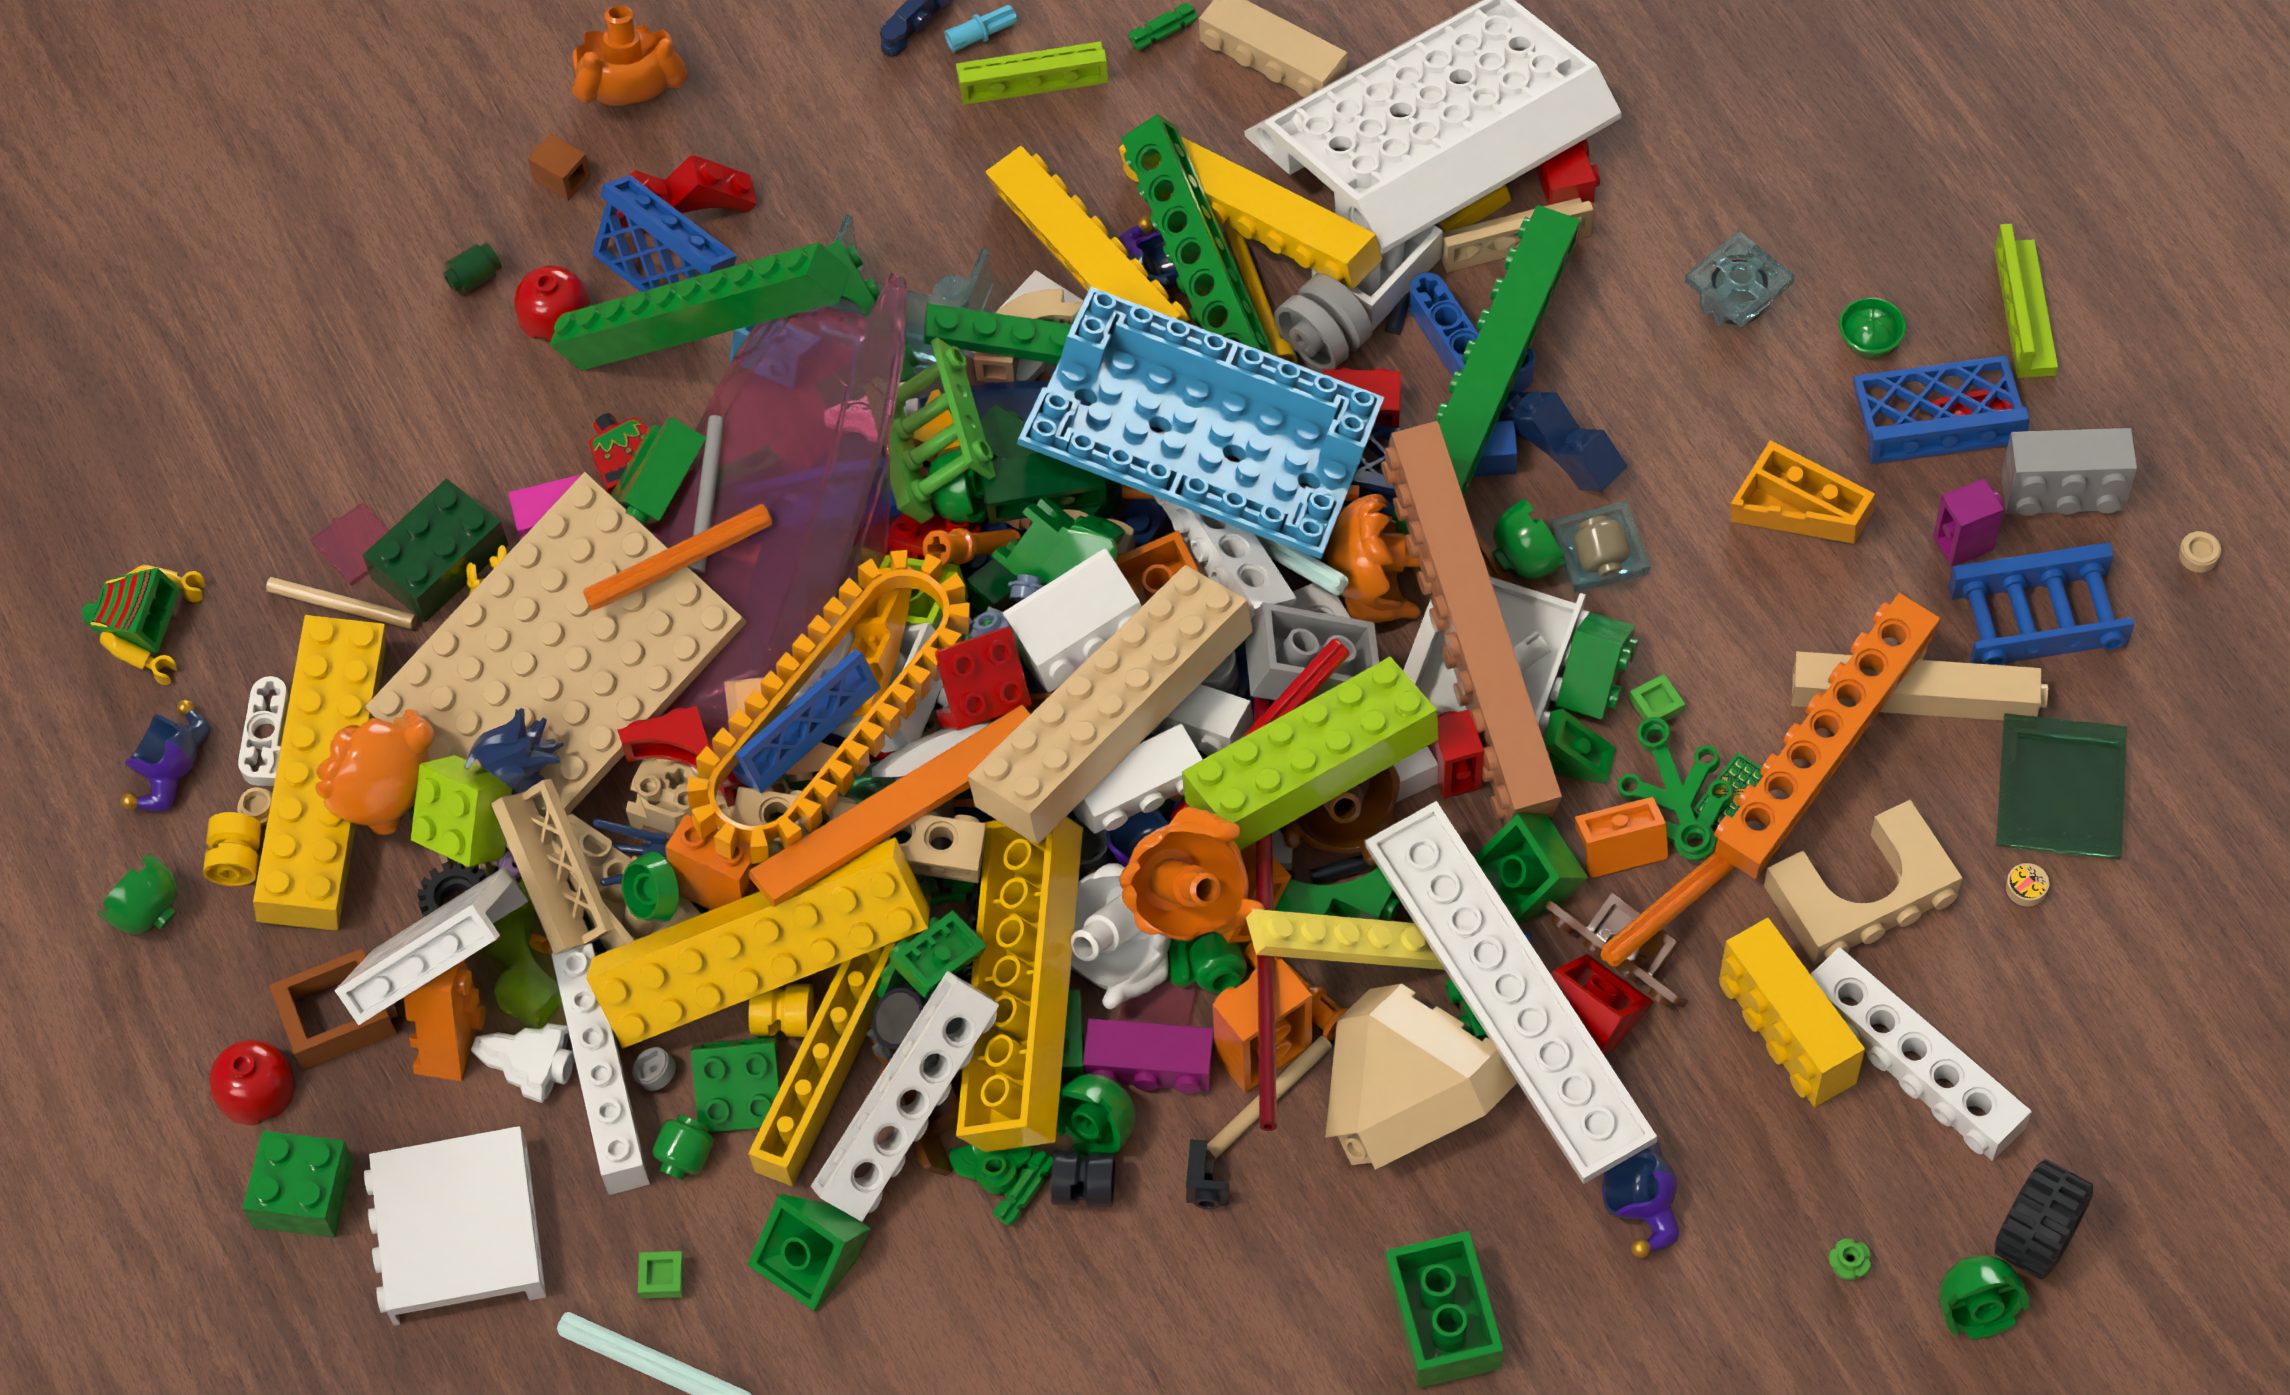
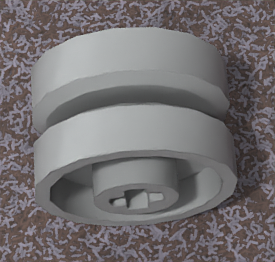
M1315 274L1299 289L1298 295H1292L1274 312L1275 324L1281 337L1292 344L1296 356L1321 373H1323V369H1336L1349 357V352H1355L1372 336L1371 321L1360 301L1338 280L1325 274Z

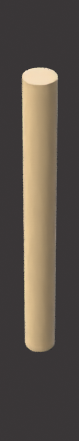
M270 577L266 584V591L269 593L413 630L417 623V615L278 578Z
M1320 1036L1276 1078L1277 1100L1332 1048L1331 1043L1325 1037ZM1259 1095L1207 1144L1208 1156H1215L1216 1160L1259 1118Z

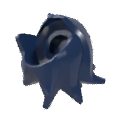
M515 709V716L511 721L479 736L470 750L464 768L469 770L473 762L478 759L482 768L488 770L511 787L512 795L525 792L535 784L545 780L540 774L541 769L547 764L560 763L561 758L552 753L564 746V743H556L554 739L541 741L547 719L543 717L540 721H534L526 728L524 709Z

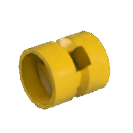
M236 812L219 813L209 818L206 844L209 848L205 851L203 875L207 880L231 887L244 886L255 881L258 864L256 851L260 845L261 835L259 820Z
M788 983L784 989L778 987L749 999V1031L751 1036H776L780 1030L784 1032L786 1037H805L813 1022L814 992L812 984Z

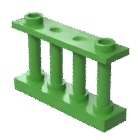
M937 337L931 341L936 358L934 364L898 388L890 387L877 378L864 386L897 509L921 524L934 516L930 503L931 494L968 469L975 470L989 480L996 476L991 461L993 452L985 440L965 370L967 365L965 356L956 346L951 347ZM941 378L945 393L907 417L904 408L906 401ZM950 408L954 423L915 448L913 441L914 432ZM959 439L962 455L924 479L921 470L923 462Z

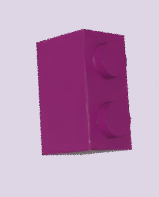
M1985 478L1946 493L1941 497L1933 538L1951 567L1994 550L2005 506L2001 495L1996 490L1992 491Z

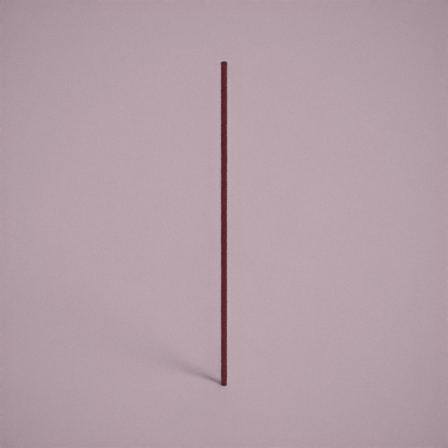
M1254 697V723L1270 707V699ZM1271 833L1256 841V901L1263 904L1264 910L1274 911ZM1257 955L1259 1126L1263 1131H1273L1277 1128L1274 956Z

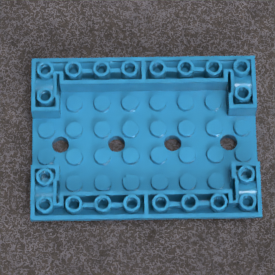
M1090 287L1067 335L1061 359L1047 388H1042L1018 438L1017 444L1322 559L1384 397ZM1079 399L1086 400L1090 402L1092 405H1082L1080 404ZM1157 427L1164 430L1166 433L1159 434L1152 431L1150 428ZM1225 456H1235L1240 462L1230 461ZM1300 483L1309 484V485H1311L1312 487H1314V489H1313V488H1310V487H1307V486H1306V488L1304 489V488H1302L1299 484H1300Z

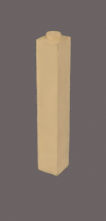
M1796 651L1792 674L1791 706L1807 707L1817 692L1824 695L1831 685L1828 683V679L1839 662L1847 664L1852 655ZM1917 660L1880 712L2036 723L2039 709L2046 708L2048 684H2041V668ZM1866 667L1860 669L1867 676L1879 675L1873 668ZM1850 698L1838 699L1839 703L1846 707L1857 705Z

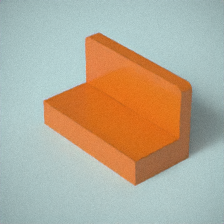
M1653 797L1575 817V828L1586 851L1587 872L1591 878L1668 858L1666 822Z

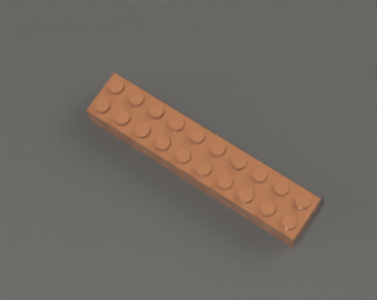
M1434 421L1391 433L1388 448L1384 450L1385 461L1381 462L1383 476L1387 485L1393 484L1397 495V498H1393L1394 509L1398 520H1405L1409 534L1405 535L1406 546L1410 557H1417L1421 571L1417 572L1418 583L1422 594H1429L1433 608L1429 609V615L1434 631H1441L1445 645L1441 646L1444 663L1447 669H1454L1458 682L1453 684L1456 700L1460 707L1466 706V709H1469L1484 749L1482 779L1484 782L1490 781L1495 795L1490 797L1496 820L1502 819L1504 826L1517 813L1547 814L1549 818H1552L1562 795L1439 423Z

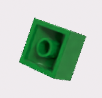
M1517 813L1474 856V859L1518 926L1549 911L1545 906L1550 900L1562 904L1588 879V876L1547 814Z

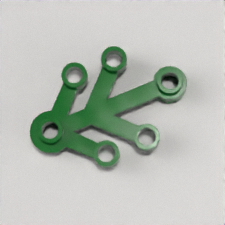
M1658 717L1647 718L1640 723L1637 729V736L1641 747L1653 754L1667 791L1641 781L1635 774L1628 773L1618 780L1617 787L1620 796L1626 801L1653 797L1657 806L1676 813L1680 826L1665 821L1667 839L1675 842L1677 852L1684 859L1689 861L1703 860L1710 856L1715 849L1716 837L1712 827L1721 809L1729 806L1734 799L1732 786L1726 780L1712 782L1708 787L1709 799L1696 820L1691 806L1708 773L1716 771L1720 765L1718 751L1710 745L1699 747L1694 754L1695 762L1682 785L1668 749L1672 739L1668 724ZM1653 735L1662 736V740L1659 742H1649L1650 737ZM1705 755L1714 756L1713 761L1704 764L1700 762L1701 758ZM1629 783L1637 784V788L1632 792H1626L1623 789ZM1719 789L1728 791L1727 795L1723 798L1714 797V793ZM1694 838L1703 840L1700 846H1689V842Z

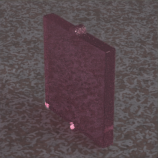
M363 502L342 517L333 518L332 524L310 539L312 544L351 586L369 574L362 555L388 532L385 526Z
M1169 968L1166 980L1160 985L1155 986L1147 993L1122 1003L1118 1021L1188 1026L1198 984L1195 981L1193 985L1186 988H1178L1171 983Z

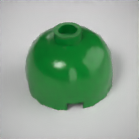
M961 446L945 449L936 455L928 468L927 477L962 455ZM971 468L931 494V505L945 520L949 519L954 523H976L985 521L988 517L986 506L983 507L984 492L981 474Z
M1521 499L1503 512L1495 523L1493 539L1497 549L1492 551V555L1504 572L1511 568L1519 577L1526 579L1543 578L1565 566L1566 561L1561 558L1564 556L1563 552L1544 521L1537 518L1532 520L1529 513L1534 508L1525 499Z
M152 853L140 860L146 866L139 873L131 868L103 901L102 904L106 909L98 910L97 915L122 933L131 935L144 934L154 926L162 930L177 913L172 906L178 896V884L173 873Z
M1086 1074L1072 1079L1060 1089L1056 1131L1061 1137L1067 1133L1070 1138L1078 1142L1072 1146L1074 1150L1088 1156L1090 1152L1115 1153L1125 1145L1135 1127L1136 1109L1130 1095L1120 1083L1101 1074Z
M1976 1255L1962 1258L1945 1273L1939 1286L1938 1303L1943 1320L1953 1335L1958 1336L1957 1331L1967 1332L1969 1339H1982L1995 1336L2015 1325L2017 1322L2014 1315L2021 1308H2023L2024 1313L2029 1308V1295L2024 1283L2010 1264L1995 1256Z

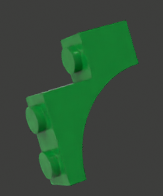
M1378 867L1361 878L1342 884L1315 885L1290 878L1274 911L1328 916L1340 915L1342 917L1393 921L1401 901Z

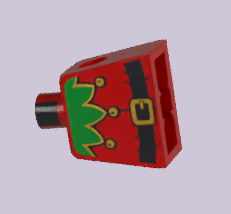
M606 413L598 417L593 424L598 435L592 437L588 443L603 487L609 495H611L648 430V427L637 417H631L618 423L613 414Z

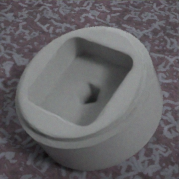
M660 1047L649 1048L642 1052L635 1060L632 1068L633 1078L648 1091L659 1090L666 1086L673 1078L676 1070L675 1060Z

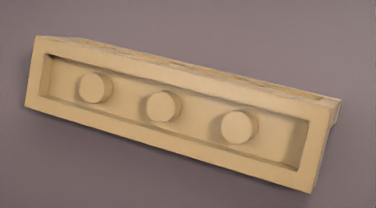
M1580 198L1544 206L1580 219L1578 239L1591 236L1593 207L1590 201L1582 202ZM1535 209L1443 232L1441 259L1446 273L1506 258L1511 247L1518 248L1521 239H1518V232L1524 217L1531 218Z
M542 780L525 792L501 797L491 803L554 955L590 944L614 930L552 780ZM540 794H542L547 805L545 818L539 815L533 801ZM553 832L560 836L563 843L561 855L555 853L551 844ZM569 870L576 874L579 881L577 893L570 889L567 882ZM585 908L591 910L598 926L589 932L583 920Z

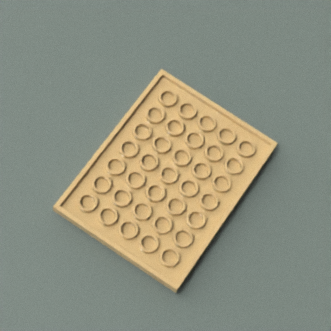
M584 472L365 708L375 718L394 723V718L403 717L406 710H416L430 724L434 731V739L427 748L430 761L453 755L467 760L470 750L479 736L484 732L507 724L515 716V709H524L526 728L534 721H540L544 717L547 719L541 741L554 739L556 743H564V746L552 753L561 758L560 763L547 764L541 769L540 774L545 779L552 780L565 813L568 816L625 755L617 729L627 727L630 723L637 720H651L660 717L743 628L747 621L687 566L600 609L592 610L584 597L583 591L585 588L668 548L638 520L626 514V509ZM476 759L473 764L481 767L478 759ZM540 794L533 801L539 815L545 818L547 805L542 794ZM506 841L505 846L510 850L508 843Z

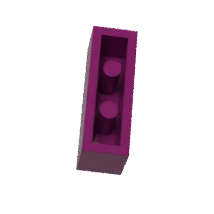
M1088 1019L1083 1059L1084 1075L1101 1074L1122 1085H1133L1135 1088L1144 1091H1153L1158 1087L1173 1088L1184 1094L1210 1091L1215 1047L1214 1028Z

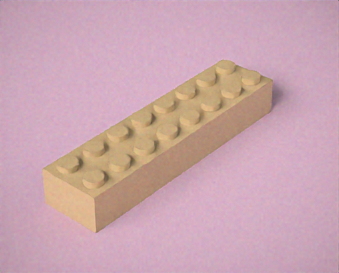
M1184 565L968 775L975 807L1038 845L1253 632L1247 599Z

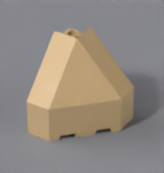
M1403 984L1369 989L1337 1020L1325 1138L1338 1136L1351 1165L1372 1163L1376 1170L1485 1116L1517 1084L1515 1077L1490 1039L1485 1038L1483 1041H1480L1463 1030L1465 1025L1463 1022L1438 1006L1433 1010L1414 999L1416 992Z

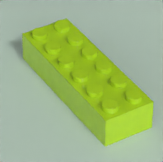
M1390 656L1183 770L1182 779L1185 801L1190 807L1207 810L1219 815L1228 822L1239 825L1241 829L1240 834L1233 841L1238 845L1239 850H1242L1437 741V709Z

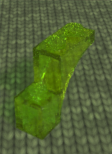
M522 879L519 885L529 898V901L493 923L500 936L483 947V950L487 956L510 968V970H505L500 975L495 985L494 994L500 1009L533 1029H542L559 1009L562 999L558 982L543 972L532 957L529 939L533 929L535 908Z

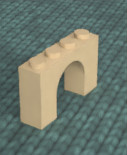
M1911 800L1874 817L1871 837L1892 867L1898 884L1891 894L1879 901L1854 903L1838 897L1825 885L1804 851L1767 868L1764 887L1814 965L1825 961L1839 947L1848 953L1851 947L1862 942L1864 944H1871L1880 939L1887 930L1897 925L1906 927L1918 920L1922 913L1934 907L1937 910L1943 909L1957 899L1962 876Z

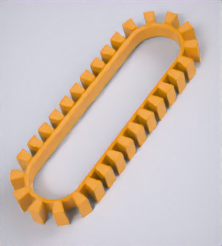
M907 550L890 551L891 571L881 575L872 558L858 567L859 586L850 578L845 581L839 589V600L833 596L823 607L824 619L817 615L808 625V638L802 633L792 644L793 657L787 651L776 663L777 675L771 670L760 682L761 694L754 689L744 701L745 713L738 708L728 720L729 732L722 727L712 739L713 751L706 746L696 758L698 776L705 779L688 776L687 795L689 808H695L691 809L693 827L701 840L716 830L718 826L720 830L714 836L716 853L732 860L738 841L750 843L751 862L754 864L762 863L769 859L768 841L780 837L784 848H787L802 839V829L795 824L797 820L810 833L819 827L822 823V810L828 815L838 803V791L844 796L854 784L853 772L860 777L870 765L869 753L875 758L885 746V734L891 739L901 727L900 715L907 720L916 709V697L922 701L932 689L931 678L936 683L941 678L935 651L962 642V634L969 635L970 603H965V585L957 572L940 585L939 582L942 579V560L927 554L921 572L908 570ZM896 588L918 589L936 600L943 613L942 621L937 630L787 811L775 821L757 826L743 825L729 819L718 807L716 794L720 784L739 763L735 753L780 714L873 601L883 593Z

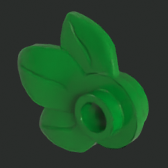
M973 1145L962 1146L949 1150V1160L953 1170L960 1177L976 1179L977 1184L990 1194L997 1195L1007 1192L1017 1177V1169L1026 1164L1032 1157L1033 1146L984 1152Z

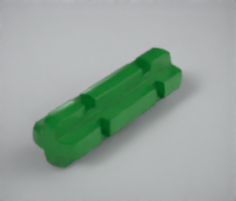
M1183 3L1175 7L1173 13L1168 11L1145 23V28L1142 29L1139 26L1130 31L1128 36L1134 49L1141 51L1152 44L1151 41L1154 40L1156 43L1181 30V25L1187 27L1197 20L1195 9L1191 4Z
M1042 1150L1034 1152L1027 1162L1028 1168L1022 1169L1005 1193L1006 1200H1000L995 1207L993 1216L1001 1224L1012 1226L1016 1223L1022 1214L1020 1209L1028 1206L1044 1183L1043 1177H1048L1052 1172L1053 1158Z

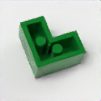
M1589 612L1575 630L1555 706L1603 719L1609 708L1615 710L1622 690V686L1616 685L1618 674L1620 671L1626 672L1629 662H1633L1639 639L1633 638L1636 625Z

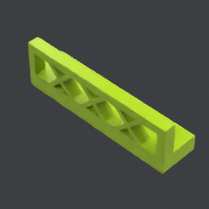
M1101 41L956 63L963 105L1108 83L1107 60Z
M2000 224L1994 252L2017 378L2056 376L2058 364L2035 240L2015 241L2012 224Z

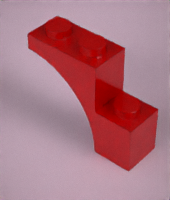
M692 154L665 180L637 170L630 174L681 214L709 208H728L749 212L757 205L750 174ZM618 210L617 216L621 227H629L626 216Z
M697 706L677 708L668 712L667 715L651 720H637L630 723L627 727L617 729L627 763L643 759H666L681 762L697 769L696 758L707 746L713 751V746H709ZM733 771L728 774L718 788L728 807L735 805L738 787L749 788V786L736 779Z

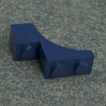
M1538 391L1510 392L1498 422L1514 421L1515 434L1527 439L1547 453L1569 475L1579 490L1603 491L1627 467V464L1604 430L1580 428L1558 393Z

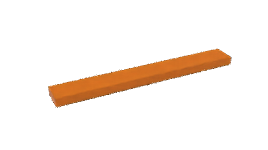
M1020 705L749 870L750 879L771 905L776 907L970 788L968 775L1030 713L1023 705Z

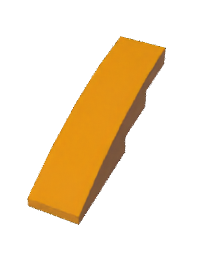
M881 568L878 570L882 575L890 572L891 568ZM896 588L883 593L873 601L851 628L855 639L847 655L854 649L862 652L881 689L849 717L865 716L888 689L901 648L912 588Z

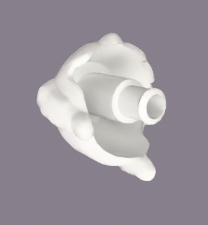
M1118 863L1104 865L1096 872L1078 881L1074 934L1071 936L1070 941L1072 948L1071 969L1098 987L1106 989L1102 1002L1107 1009H1113L1122 1002L1147 993L1166 980L1169 969L1167 951L1171 943V938L1160 934H1146L1137 928L1134 923L1133 913L1124 905L1122 900L1123 889L1120 886L1119 879L1125 867Z

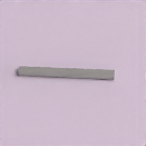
M711 415L708 419L693 536L711 528L725 418L722 416ZM707 557L689 565V568L694 573H705Z

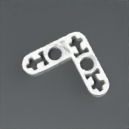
M273 676L258 680L252 687L238 759V766L245 781L257 786H274L289 705V693L284 682ZM274 689L277 695L271 698L270 708L272 712L266 711L267 706L263 696L268 695L269 690ZM262 724H271L275 727L273 734L267 738L260 739L254 736L255 730ZM256 749L262 750L261 756L265 765L260 766L257 772H253L251 766L257 763L258 752Z

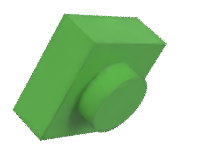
M1665 674L1631 690L1629 693V700L1643 720L1658 717L1666 722L1685 712L1686 704Z
M682 1251L639 1252L638 1295L640 1299L683 1297L684 1256Z

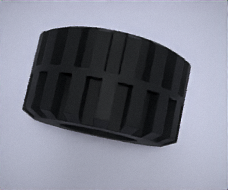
M2048 1159L2041 1161L2027 1178L2004 1220L1995 1241V1254L2040 1279L2051 1274L2070 1243L2093 1196V1184Z

